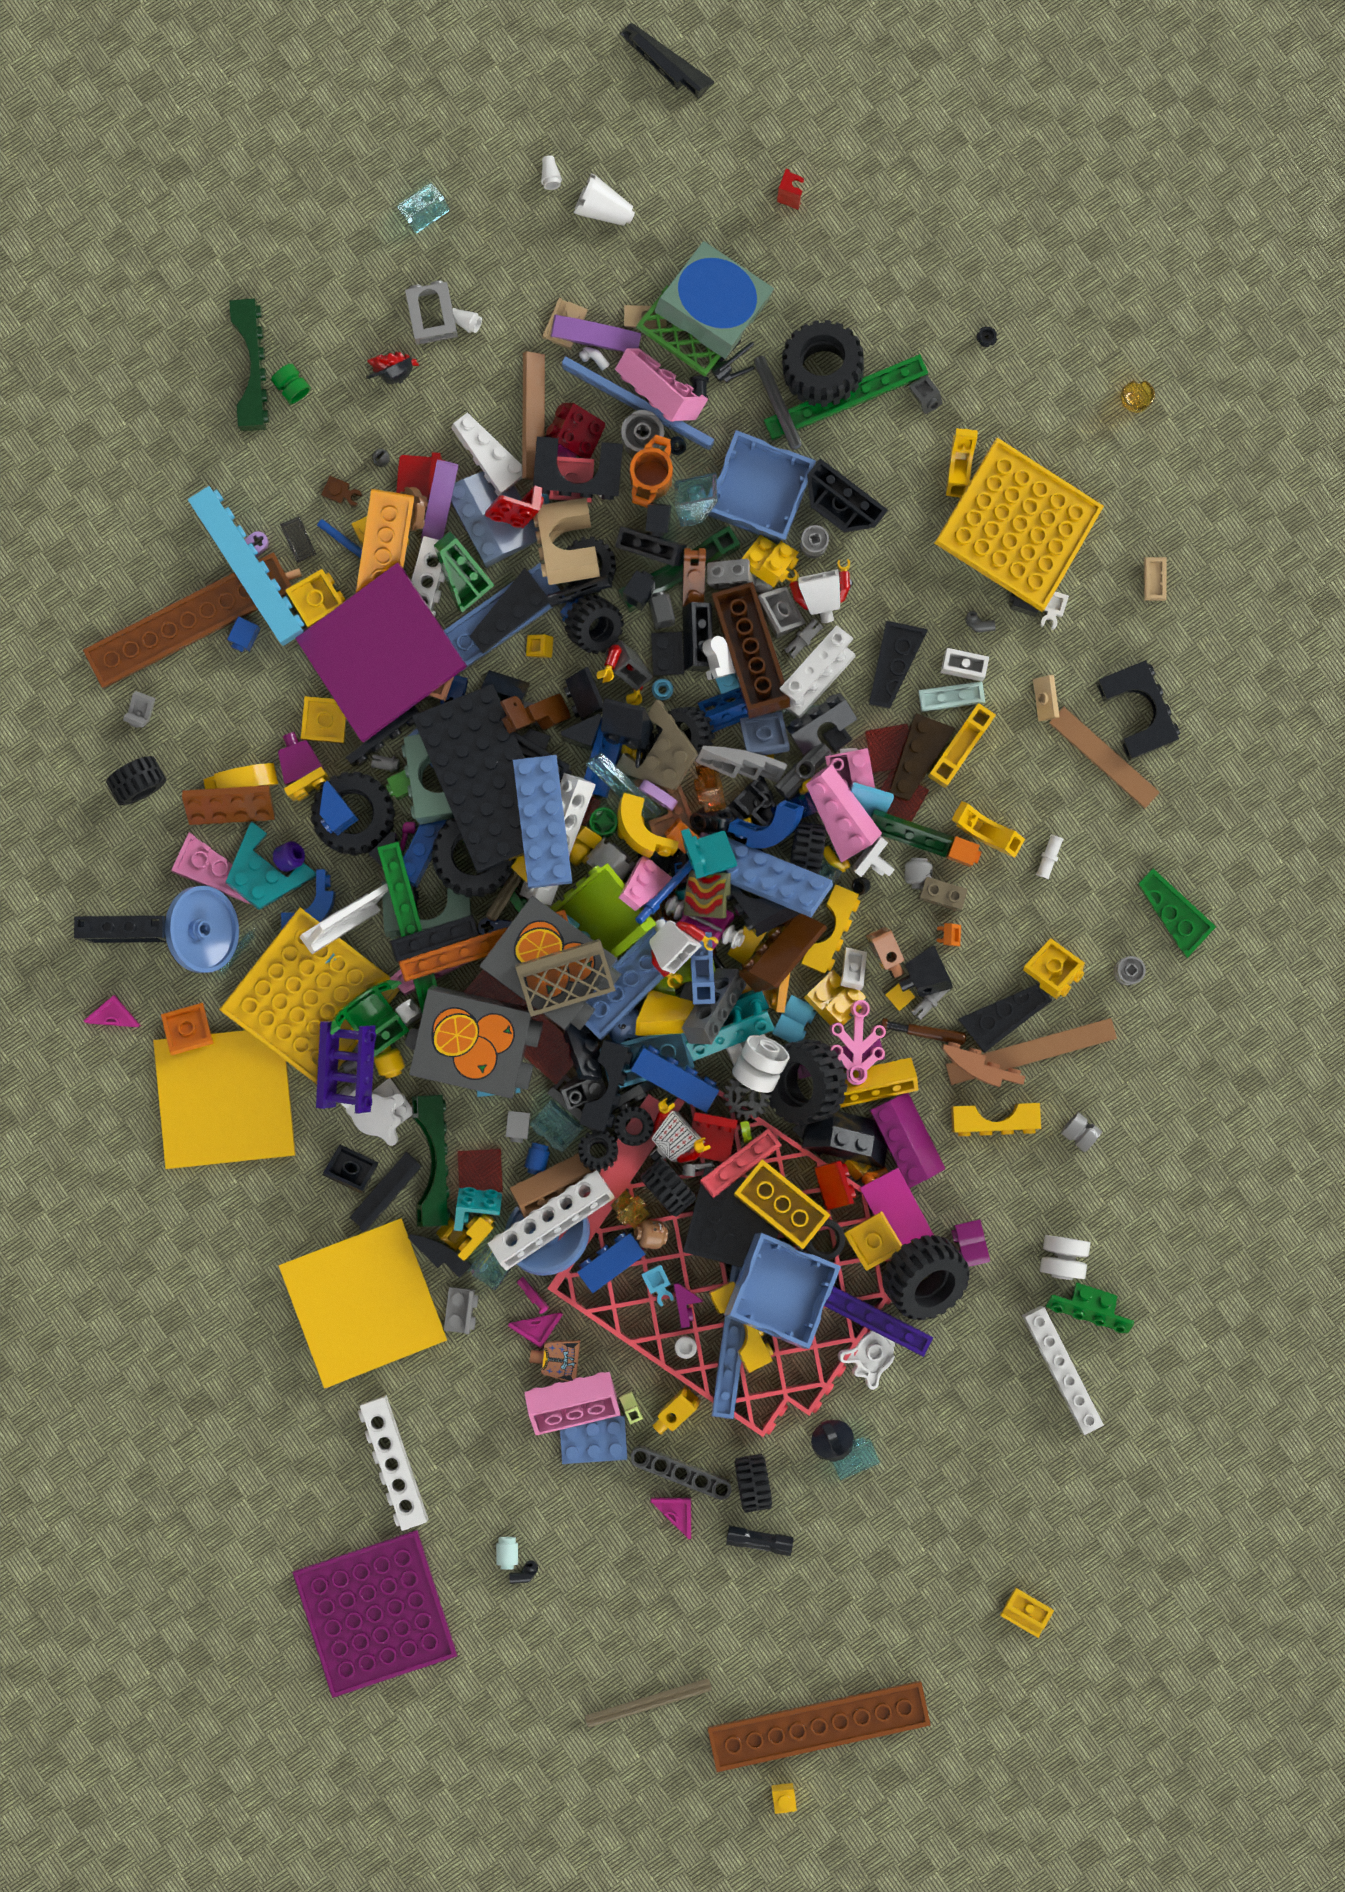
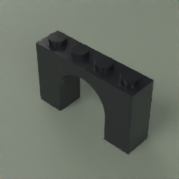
M537 436L533 487H541L542 494H550V490L559 491L561 496H571L572 492L580 493V497L593 498V494L602 495L601 499L614 500V496H619L623 444L601 442L600 465L597 474L587 482L573 483L564 478L558 468L559 438Z
M1146 660L1098 679L1095 682L1103 702L1125 693H1137L1144 696L1151 704L1153 718L1149 727L1120 741L1128 761L1179 740L1178 735H1180L1177 724H1173L1171 720V709L1162 699L1163 690L1160 684H1156L1154 680L1155 671L1151 664L1148 665Z
M755 848L757 850L764 852L762 848ZM732 884L730 895L726 897L728 902L731 901L734 904L733 908L738 916L742 915L744 918L743 922L748 931L752 930L757 937L801 914L765 898H750L741 892V888Z

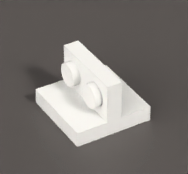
M879 836L871 846L867 847L851 867L860 877L864 875L870 866L881 876L884 873L890 876L894 871V868L878 856L888 844L882 836Z

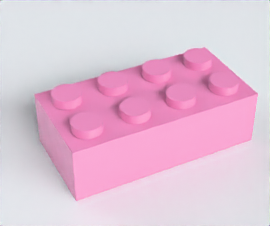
M600 1372L594 1376L579 1377L573 1381L558 1382L548 1387L533 1388L530 1391L524 1392L528 1415L535 1435L621 1415L610 1372Z

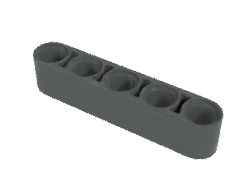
M636 1446L631 1451V1462L637 1468L716 1499L724 1500L731 1494V1484L724 1477L645 1446ZM638 1451L644 1452L647 1456L646 1460L643 1462L636 1461L634 1458L635 1453ZM659 1459H663L667 1463L666 1468L663 1470H658L654 1465ZM679 1467L687 1470V1475L683 1478H678L675 1475V1470ZM699 1475H704L707 1478V1483L703 1486L695 1483V1479ZM719 1483H724L728 1487L727 1491L723 1494H719L715 1490Z

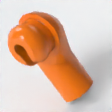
M884 1167L876 1171L865 1172L861 1178L862 1183L867 1184L888 1173L887 1168Z

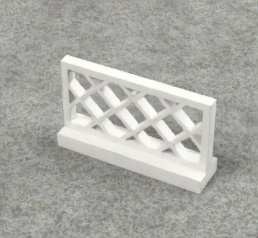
M387 884L382 885L370 894H365L301 934L300 939L310 953L314 954L376 915L380 911L376 904L388 891Z

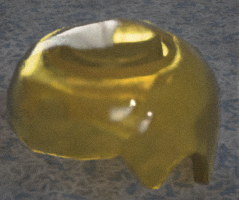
M1133 380L1122 388L1120 393L1122 406L1133 413L1145 411L1154 402V388L1147 381L1137 383Z

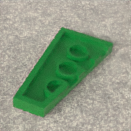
M1154 868L1137 884L1185 958H1188L1216 928L1206 916Z

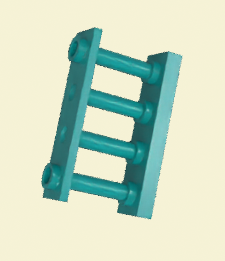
M751 990L740 995L727 1020L724 1022V1027H721L712 1045L690 1044L686 1041V1046L693 1061L747 1041L749 1036H760L775 1030L766 1010L769 1008L763 991L754 992Z

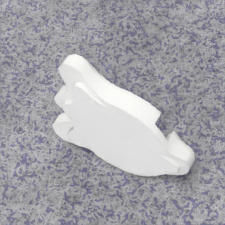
M372 1092L371 1112L356 1114L354 1113L355 1105H351L346 1109V1112L351 1116L354 1124L361 1132L381 1137L388 1145L393 1146L398 1142L396 1128L403 1120L400 1115L395 1113V1110L405 1103L406 1098L403 1093L385 1096L381 1093Z
M870 1330L864 1334L855 1349L841 1350L838 1353V1359L842 1363H855L852 1373L857 1377H864L866 1386L874 1390L879 1385L881 1374L894 1360L895 1342ZM851 1353L847 1360L843 1359L846 1354Z

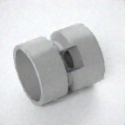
M812 525L804 530L800 541V549L805 556L819 558L825 553L829 542V535L826 529L818 525Z
M1134 956L1120 959L1113 968L1114 978L1122 985H1133L1140 982L1146 972L1143 961Z
M1077 1112L1064 1126L1061 1134L1069 1141L1075 1140V1145L1083 1152H1086L1095 1143L1102 1131L1093 1123L1088 1124V1119Z

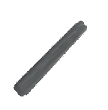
M764 356L756 357L754 364L792 450L800 448L802 442Z

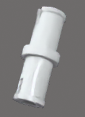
M1050 835L1046 850L1041 854L1043 858L1036 873L1037 876L1049 879L1053 865L1058 861L1057 855L1064 840L1063 838Z

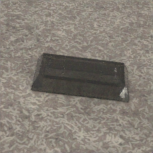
M300 516L280 524L297 563L317 555Z

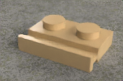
M559 298L544 331L543 339H548L557 345L571 350L574 342L551 337L554 315L584 320L588 309Z

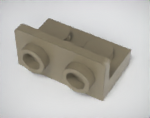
M927 877L918 900L960 912L964 905L967 889Z

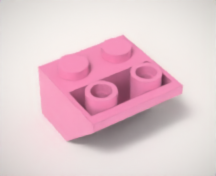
M868 748L825 756L827 766L833 765L849 789L853 782L875 788Z

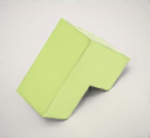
M632 1391L619 1397L630 1425L643 1419Z

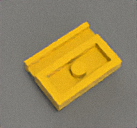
M1015 1587L1000 1616L1039 1638L1054 1610Z

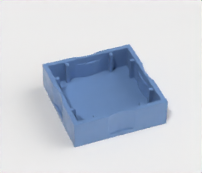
M736 430L726 454L724 466L706 505L705 515L759 536L763 535L778 543L783 541L785 543L808 485L807 474L814 467L816 461L789 450L773 447L761 439Z
M755 1233L724 1316L800 1348L810 1349L821 1320L823 1306L831 1294L841 1266L813 1254L800 1252L791 1245L766 1234Z

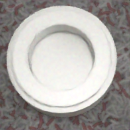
M683 1336L676 1341L675 1351L679 1357L687 1359L696 1353L697 1345L693 1338Z

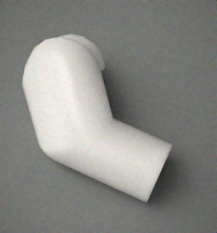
M584 347L583 351L579 352V357L583 362L592 359L602 371L610 365L603 354L597 349Z

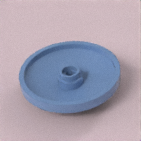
M194 886L183 890L174 898L169 906L165 920L166 941L174 959L189 971L208 973L219 970L232 958L238 944L239 923L232 903L221 891L210 886Z
M572 1204L567 1205L565 1210L569 1209L572 1206ZM518 1206L511 1213L505 1231L515 1222L524 1219ZM554 1216L549 1217L547 1222L551 1221ZM588 1216L568 1229L560 1240L559 1236L517 1263V1265L528 1273L540 1276L557 1274L572 1266L583 1254L590 1236ZM533 1228L529 1234L533 1233L536 1228ZM515 1240L511 1244V1246H514L517 1243V1240Z

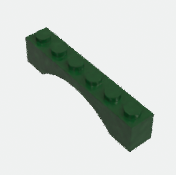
M255 298L229 300L231 323L245 340L251 361L248 386L243 397L236 405L238 427L240 431L266 430V423H269L270 420L269 411L265 410V402H268L267 389H264L263 381L267 380L266 369L262 368V360H265L264 347H261L260 339H264L263 327L259 326V318H262L261 305L257 304Z
M728 526L709 537L693 550H699V548L706 549V569L708 563L718 562L739 550L740 542L731 527ZM691 559L690 563H698V559ZM683 562L681 566L668 564L650 573L655 581V591L653 594L657 592L665 593L683 582ZM624 586L618 590V594L630 613L637 608L623 600V591L626 587Z
M443 1095L412 1096V1118L425 1135L431 1159L428 1183L422 1197L416 1204L417 1227L447 1226L450 1220V1209L447 1208V1199H449L450 1193L449 1187L446 1186V1177H448L449 1169L448 1165L445 1164L448 1146L444 1140L447 1124L444 1121L443 1114L446 1111V1102L443 1099Z

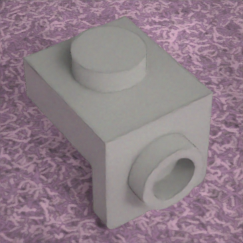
M135 691L132 695L128 713L124 715L123 720L129 722V725L133 727H144L150 721L156 698Z

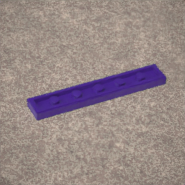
M834 1286L824 1304L825 1307L923 1357L934 1338Z

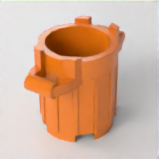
M655 434L649 443L645 445L644 449L640 450L633 457L630 464L632 503L648 508V504H651L663 495L665 496L672 486L671 439ZM654 443L665 446V451L653 448Z

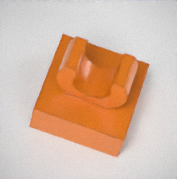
M944 923V927H937V930L944 931V937L942 939L938 938L937 942L947 946L960 947L961 925Z

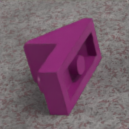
M674 1283L681 1327H690L689 1321L694 1320L692 1309L687 1308V1305L704 1301L681 1284Z

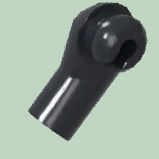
M529 1560L521 1572L509 1573L510 1584L530 1582L538 1572L537 1563Z

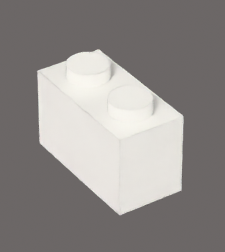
M947 648L944 653L940 673L982 682L986 676L989 657Z

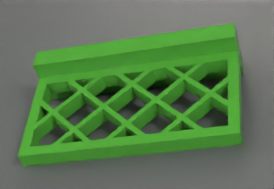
M666 285L659 298L640 320L636 328L706 377L721 356L714 351L710 352L708 347H706L707 352L696 353L694 344L700 343L698 339H693L692 334L688 333L690 340L678 341L677 332L684 330L679 329L673 324L671 328L661 329L659 319L665 318L656 312L655 315H652L660 297L669 287ZM656 320L657 329L650 330L644 324L646 321ZM673 332L675 341L666 342L663 339L662 333ZM690 344L692 354H683L679 346ZM708 357V366L704 369L697 363V358Z

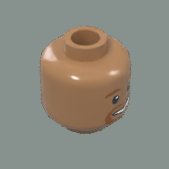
M643 1220L639 1226L635 1227L634 1238L638 1241L641 1248L660 1249L667 1242L668 1230L661 1221Z

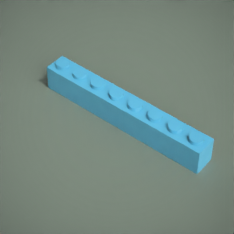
M208 486L190 497L188 501L276 638L284 646L304 632L301 628L304 626V623L298 614L294 616L290 611L293 606L286 596L282 598L278 591L281 590V587L275 578L270 580L267 573L270 570L264 561L259 562L255 555L258 552L253 544L246 543L244 539L247 536L240 525L236 527L232 521L235 516L230 508L227 507L225 509L221 504L224 499L217 489L213 491Z

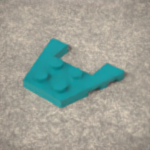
M251 822L226 879V884L260 910L280 899L284 894L314 879L316 872L303 863L289 877L283 875L254 851L267 836V833Z

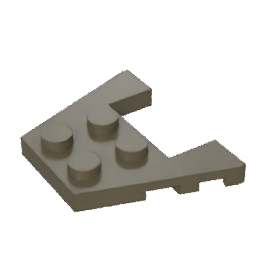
M656 700L648 712V716L663 731L644 762L640 763L639 768L635 767L636 759L628 753H623L614 770L675 790L695 761L698 752L684 732H681L675 724L674 718L671 714H668L662 701Z

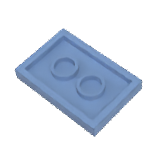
M625 1415L560 1430L562 1464L627 1460Z

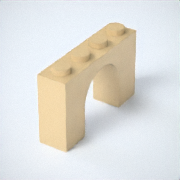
M587 498L543 504L533 519L535 528L539 527L540 531H536L537 543L542 544V547H539L538 550L540 561L545 560V564H541L543 577L548 578V584L552 585L600 577L595 546L576 550H563L553 544L554 540L565 532L591 528Z

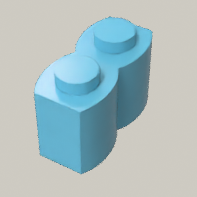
M791 995L785 1006V1013L781 1014L772 1034L790 1043L803 1040L806 1031L803 1029L807 1022L811 1024L816 1014L813 1011L814 1008L809 1003Z

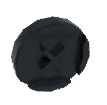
M826 1420L820 1423L814 1430L811 1444L814 1453L820 1459L836 1462L844 1459L851 1453L853 1444H855V1438L852 1429L847 1423L840 1420Z

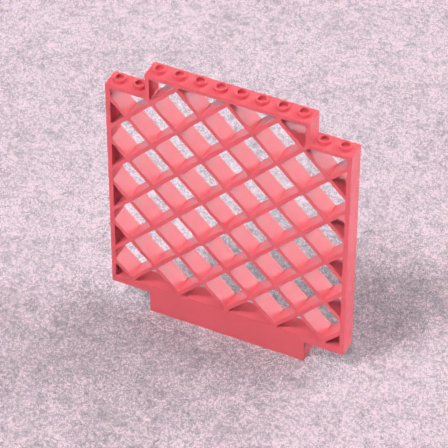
M719 1090L717 1095L728 1102L729 1099L723 1097L725 1093ZM648 1094L639 1108L646 1110L650 1114L654 1126L659 1112L658 1104L660 1101ZM677 1098L674 1102L675 1107L670 1113L672 1111L679 1112L685 1101ZM690 1104V1109H691V1114H692V1119H693L694 1112H696V1111H695V1107ZM730 1113V1118L736 1120L735 1113ZM760 1117L754 1119L756 1122L749 1123L750 1127L762 1125L767 1129L769 1128L777 1140L780 1137L800 1151L781 1156L779 1148L775 1151L776 1157L764 1159L766 1163L777 1161L779 1173L785 1177L782 1160L808 1156L816 1162V1167L827 1164ZM632 1118L626 1126V1131L631 1135L639 1134L643 1128L642 1122L638 1118ZM737 1125L734 1134L737 1152L741 1149L738 1130L741 1129L740 1125ZM653 1132L645 1143L638 1146H629L624 1144L619 1138L617 1139V1161H614V1165L612 1167L609 1166L607 1171L600 1169V1175L615 1198L588 1216L590 1223L588 1243L595 1233H598L600 1247L603 1248L605 1246L603 1233L636 1227L641 1223L638 1218L633 1188L646 1185L643 1182L633 1184L630 1182L656 1145L652 1141ZM700 1158L701 1164L705 1163L704 1158ZM704 1169L695 1172V1176H684L683 1174L678 1176L681 1179L701 1176L704 1173ZM846 1177L848 1185H853L854 1189L860 1192L864 1217L837 1222L840 1227L859 1224L872 1217L869 1213L868 1204L860 1190L861 1186ZM819 1187L801 1190L806 1195L821 1192ZM625 1189H629L634 1222L601 1228V1224ZM590 1192L585 1193L584 1197H587ZM824 1203V1209H825V1211H827V1212L830 1214V1217H829L828 1219H831V1220H832L831 1212H830V1210H826L825 1203ZM693 1211L680 1213L677 1217L668 1215L647 1219L661 1222L673 1220L679 1252L646 1258L644 1255L631 1266L643 1265V1270L646 1272L648 1271L647 1263L680 1257L685 1287L694 1294L715 1290L729 1283V1281L727 1282L724 1263L719 1262L723 1283L690 1289L684 1256L692 1254L683 1252L677 1219L690 1217L693 1215ZM822 1226L818 1231L829 1230L833 1249L836 1245L834 1230L828 1226ZM565 1231L564 1233H562V1234L559 1236V1240L562 1238V1236H563L567 1231ZM778 1233L777 1239L785 1238L781 1233ZM793 1244V1248L799 1251V1248ZM837 1255L832 1263L843 1266L859 1263L860 1260L858 1257L840 1260L839 1255ZM878 1264L874 1269L879 1292L854 1297L862 1301L881 1297L875 1308L881 1310L885 1304L889 1305L891 1300L884 1292L880 1266ZM573 1265L557 1273L547 1288L548 1290L713 1403L714 1395L709 1392L705 1370L717 1368L719 1361L704 1363L698 1332L721 1328L724 1326V1321L697 1326L693 1304H689L693 1314V1327L660 1333L654 1301H657L658 1295L653 1296L648 1287V1297L616 1303L612 1280H610L607 1285L611 1304L586 1308L577 1302L573 1277H578L579 1274L577 1271L570 1272ZM840 1268L837 1275L839 1288L846 1292L842 1269ZM565 1277L568 1279L571 1297L558 1289ZM663 1295L661 1297V1300L668 1299L670 1297L668 1295ZM650 1302L655 1334L629 1338L622 1333L617 1308ZM612 1309L615 1327L597 1316L594 1312ZM845 1317L849 1336L816 1342V1337L814 1336L810 1349H803L798 1346L779 1349L777 1338L772 1336L774 1355L771 1357L776 1356L781 1388L749 1394L744 1367L741 1361L740 1375L744 1395L736 1396V1403L746 1402L749 1420L737 1411H734V1418L764 1437L765 1434L770 1435L776 1426L774 1421L777 1416L782 1417L787 1410V1401L809 1416L812 1412L816 1413L822 1404L820 1402L824 1394L828 1395L834 1387L833 1380L836 1376L840 1377L846 1369L845 1363L839 1360L824 1381L818 1348L851 1342L848 1346L849 1350L855 1349L864 1334L870 1330L862 1326L856 1336H854L852 1322ZM694 1333L700 1364L674 1369L665 1362L661 1339ZM657 1340L660 1358L638 1343ZM813 1349L819 1381L786 1387L780 1355ZM851 1353L846 1354L843 1359L847 1360ZM701 1371L704 1389L683 1374ZM821 1387L808 1407H805L787 1394ZM783 1394L782 1399L763 1427L760 1428L754 1424L750 1400Z

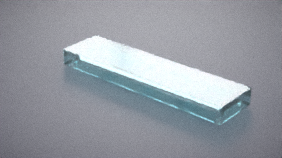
M603 753L589 759L586 765L620 798L623 793L645 798L641 813L645 823L659 816L661 810Z

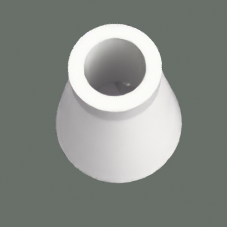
M545 156L542 158L541 183L547 190L557 189L561 186L562 178L555 163V158L553 156Z
M453 308L454 320L457 325L468 333H476L479 330L482 317L478 316V313Z

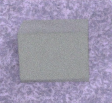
M786 586L758 596L763 615L776 639L806 624Z

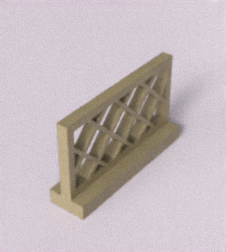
M600 939L515 965L531 1017L616 991ZM600 954L602 964L598 970L587 965L590 957ZM587 958L584 963H582V962L579 961V960H582V959ZM576 962L582 965L577 977L566 972L569 963ZM565 965L563 970L558 968L559 966ZM585 967L596 973L591 984L579 979ZM603 967H604V970H605L606 975L603 974V973H601V970H602ZM553 968L561 972L556 983L544 978L547 971ZM544 971L542 976L537 974ZM564 974L575 979L569 991L558 985ZM534 975L540 979L535 990L525 985L523 977ZM601 975L607 978L610 987L600 990L593 985L597 977ZM542 981L554 986L549 997L537 992ZM578 981L589 987L585 995L578 996L572 993ZM556 988L568 993L563 1002L558 1003L551 999ZM528 991L532 992V995H531L530 998H529ZM535 994L546 999L543 1008L533 1010L531 1001ZM570 995H572V996L575 997V998H573V999H569V1000H568V998L570 997Z

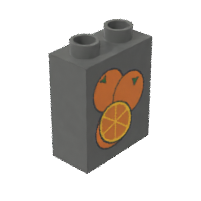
M531 896L481 963L480 968L526 1001L515 968L516 964L593 940L537 898ZM603 948L612 981L615 985L622 975L613 968L617 958ZM600 954L590 957L587 965L598 970L602 964ZM587 958L582 959V960H579V961L582 962V963H584ZM576 962L569 963L566 972L577 977L582 965ZM565 965L559 966L558 968L563 970ZM585 967L579 979L591 984L596 973ZM603 967L602 970H601V973H603V974L606 975L605 970H604V967ZM554 968L550 969L544 978L556 983L561 972ZM544 971L537 974L542 976ZM564 974L558 985L569 991L575 979ZM534 975L523 977L525 985L535 990L540 979ZM601 975L597 977L593 985L600 990L610 987L607 978ZM542 981L537 992L549 997L554 986ZM578 981L572 993L578 996L585 995L589 987ZM556 988L551 999L558 1003L563 1002L568 993ZM528 991L529 998H530L531 995H532V992ZM535 994L531 1001L532 1007L536 1010L543 1008L546 999ZM570 995V997L568 998V1000H569V999H573V998H575V997L572 996V995ZM587 999L542 1014L565 1031L570 1024L581 1030L596 1009L587 1003L589 1000Z
M432 985L427 991L409 1075L512 1099L517 1088L525 1090L529 1088L534 1064L525 1063L523 1059L527 1045L538 1047L543 1022L532 1020L533 1016H530L526 1006Z

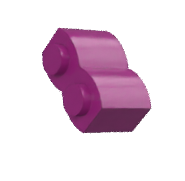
M978 1219L954 1225L955 1230H951L953 1242H958L960 1249L958 1252L963 1256L968 1266L971 1267L990 1262L981 1220Z

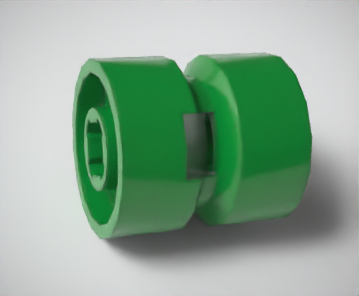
M292 363L280 368L271 378L275 387L278 390H283L282 396L289 405L303 399L311 390L305 379L299 378V371Z
M606 807L598 808L591 814V830L602 838L604 836L608 838L617 831V816L611 809Z

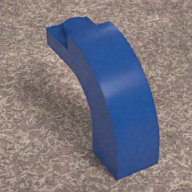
M784 800L777 805L771 825L759 826L737 818L729 824L728 832L734 833L736 837L741 839L747 838V847L768 848L778 844L793 833L801 821L804 807Z
M316 869V896L313 903L305 909L307 913L319 922H322L330 915L336 897V892L327 891V888L331 887V875H327L325 869ZM281 913V930L295 913Z

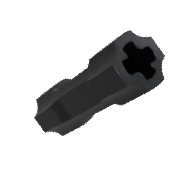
M729 1525L726 1545L742 1548L748 1547L791 1556L794 1538Z

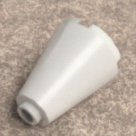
M591 174L587 180L588 185L583 188L577 201L574 213L622 226L626 222L630 224L635 214L632 211L633 206L600 178Z

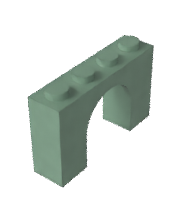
M420 735L404 737L405 745H402V753L404 758L407 757L408 765H405L406 777L410 778L408 794L410 798H413L414 806H411L413 819L416 818L418 823L422 825L454 818L444 792H430L423 786V773L431 761Z
M447 888L448 900L446 908L436 918L430 920L419 919L422 930L471 915L470 898L462 894L457 895L453 893V890ZM387 891L382 897L384 932L386 937L396 939L401 937L389 891Z

